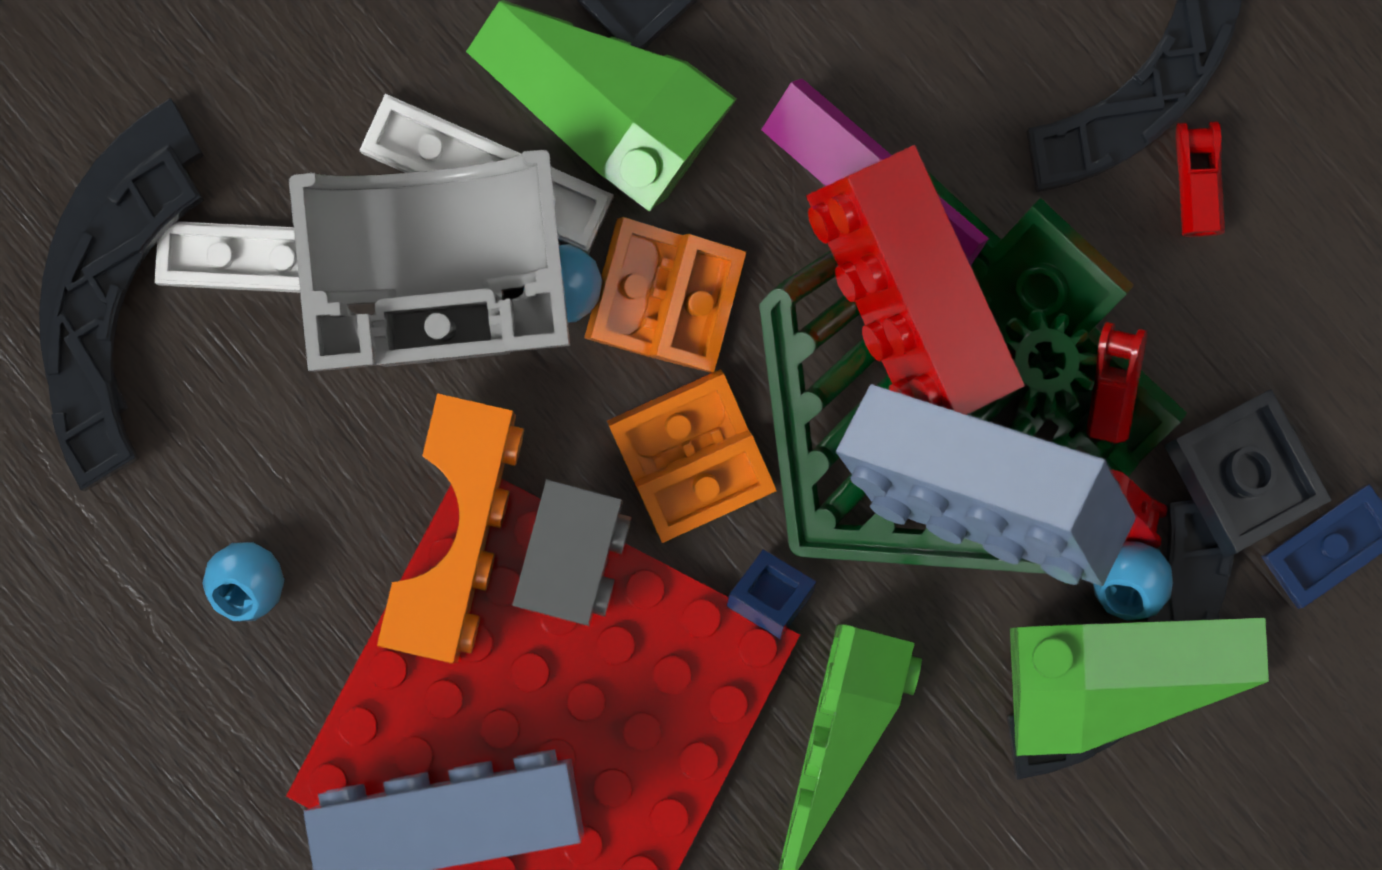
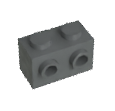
M546 480L512 606L587 626L591 625L593 614L605 617L615 579L604 576L610 551L622 554L632 518L620 514L623 501Z

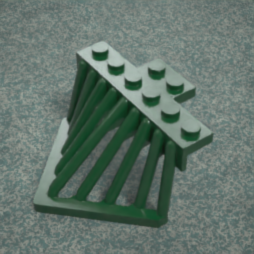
M927 171L937 194L989 238L970 267L1002 337L1010 340L1005 325L1012 318L1022 321L1028 328L1030 313L1034 310H1042L1046 317L1047 327L1050 328L1055 318L1060 313H1063L1069 317V324L1064 334L1070 338L1082 329L1086 330L1089 334V338L1081 346L1077 347L1078 353L1090 352L1097 355L1101 332L1095 326L1123 299L1134 284L1041 198L1000 239ZM831 250L775 287L759 304L788 541L792 553L799 557L1046 574L1040 564L1022 558L1018 564H1011L994 557L983 548L982 544L964 538L961 544H954L937 537L927 528L925 530L897 528L899 524L888 521L876 513L863 526L839 524L866 495L864 490L857 487L850 480L852 474L843 481L821 506L819 505L817 481L840 458L836 450L862 400L814 448L812 447L809 421L830 404L876 359L871 355L862 338L806 390L802 361L860 315L855 302H850L843 295L802 329L798 330L796 304L836 277L835 269L838 265ZM1041 351L1028 362L1030 368L1041 370L1043 379L1055 369L1054 362L1043 361ZM1111 356L1110 366L1128 370L1130 360ZM1096 364L1093 367L1079 371L1090 376L1094 381ZM1141 370L1129 439L1124 442L1113 443L1088 436L1086 428L1093 392L1092 388L1088 393L1073 390L1078 398L1079 406L1071 412L1065 411L1056 402L1055 416L1051 420L1059 428L1051 443L1072 450H1076L1080 446L1088 455L1105 460L1110 470L1123 472L1129 477L1140 461L1183 420L1187 412ZM888 374L876 386L889 390L892 382ZM1013 392L1007 399L1002 401L997 399L967 414V416L990 423L1017 394ZM1034 401L1032 408L1025 416L1017 415L1007 429L1033 437L1046 421L1042 420L1038 414L1036 401Z

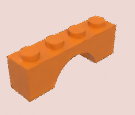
M437 393L422 456L442 471L455 491L459 505L458 532L447 555L433 569L412 579L392 582L377 646L449 663H458L461 651L472 653L480 616L470 614L475 589L487 590L495 553L484 551L490 526L502 527L510 491L499 489L505 464L516 466L524 435V428L514 426L516 414L512 410Z

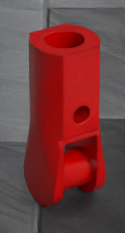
M1216 121L1210 122L1208 128L1188 129L1186 123H1178L1176 127V153L1179 173L1182 236L1201 237L1224 234L1222 136L1220 124ZM1208 153L1209 169H1191L1190 154Z
M1105 323L1098 345L1095 384L1093 386L1086 433L1089 437L1113 443L1124 442L1129 439L1138 382L1147 345V330L1138 329L1136 334L1115 330V323ZM1111 356L1129 359L1128 370L1111 367Z
M1111 470L1136 516L1125 542L1140 541L1154 548H1159L1162 540L1157 534L1159 518L1167 515L1168 507L1146 494L1123 472Z

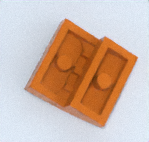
M617 218L601 275L602 286L599 301L591 311L584 339L666 362L714 373L747 252L691 234L680 235L629 218Z
M721 369L607 420L662 543L777 491L753 435L745 423Z

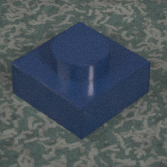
M763 549L729 594L727 607L781 639L813 595L816 581Z

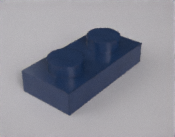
M1370 484L1364 485L1261 556L1297 609L1304 608L1382 553V501Z

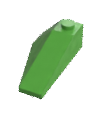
M505 0L498 2L466 51L595 171L648 211L669 197L737 100V98L685 60L670 55L662 56L632 46L631 42L613 36L608 38L575 27L571 22Z
M1265 618L1010 628L1016 756L1083 753L1269 682Z
M844 624L836 625L778 870H798L899 708L902 694L914 695L922 658L912 656L913 642Z

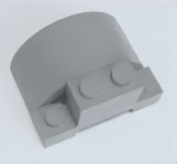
M546 150L526 151L519 156L491 163L433 171L364 176H331L307 173L290 177L289 186L308 371L316 372L375 365L387 367L507 355L514 351L570 346L550 155ZM524 288L522 295L519 297L505 300L504 291ZM375 304L374 315L356 314L348 308V305Z

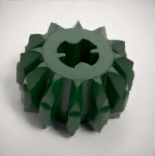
M1034 310L1030 313L1028 328L1017 318H1012L1005 325L1010 340L1003 339L1025 385L1013 391L1020 396L1015 406V414L1018 416H1025L1032 408L1034 401L1037 403L1038 414L1042 420H1050L1055 416L1056 402L1062 409L1071 412L1079 406L1078 398L1073 390L1088 393L1095 384L1090 376L1079 371L1097 364L1096 354L1090 352L1078 353L1077 347L1081 346L1089 338V334L1084 329L1077 331L1070 338L1064 334L1069 324V317L1063 313H1060L1055 318L1050 328L1047 327L1046 317L1042 310ZM1039 351H1041L1043 361L1054 362L1055 369L1045 379H1043L1040 369L1030 368L1028 364ZM1013 392L999 398L998 400L1002 401L1007 399Z

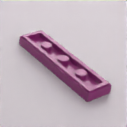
M803 78L790 83L761 129L825 186L891 156L888 151ZM938 195L969 265H971L989 238Z

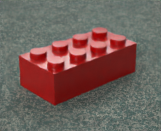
M915 145L806 195L811 206L808 210L811 227L818 239L823 243H828L838 265L835 269L838 286L846 299L850 302H855L865 324L862 328L864 342L871 355L876 360L882 361L892 382L889 386L890 391L967 415L1025 386Z

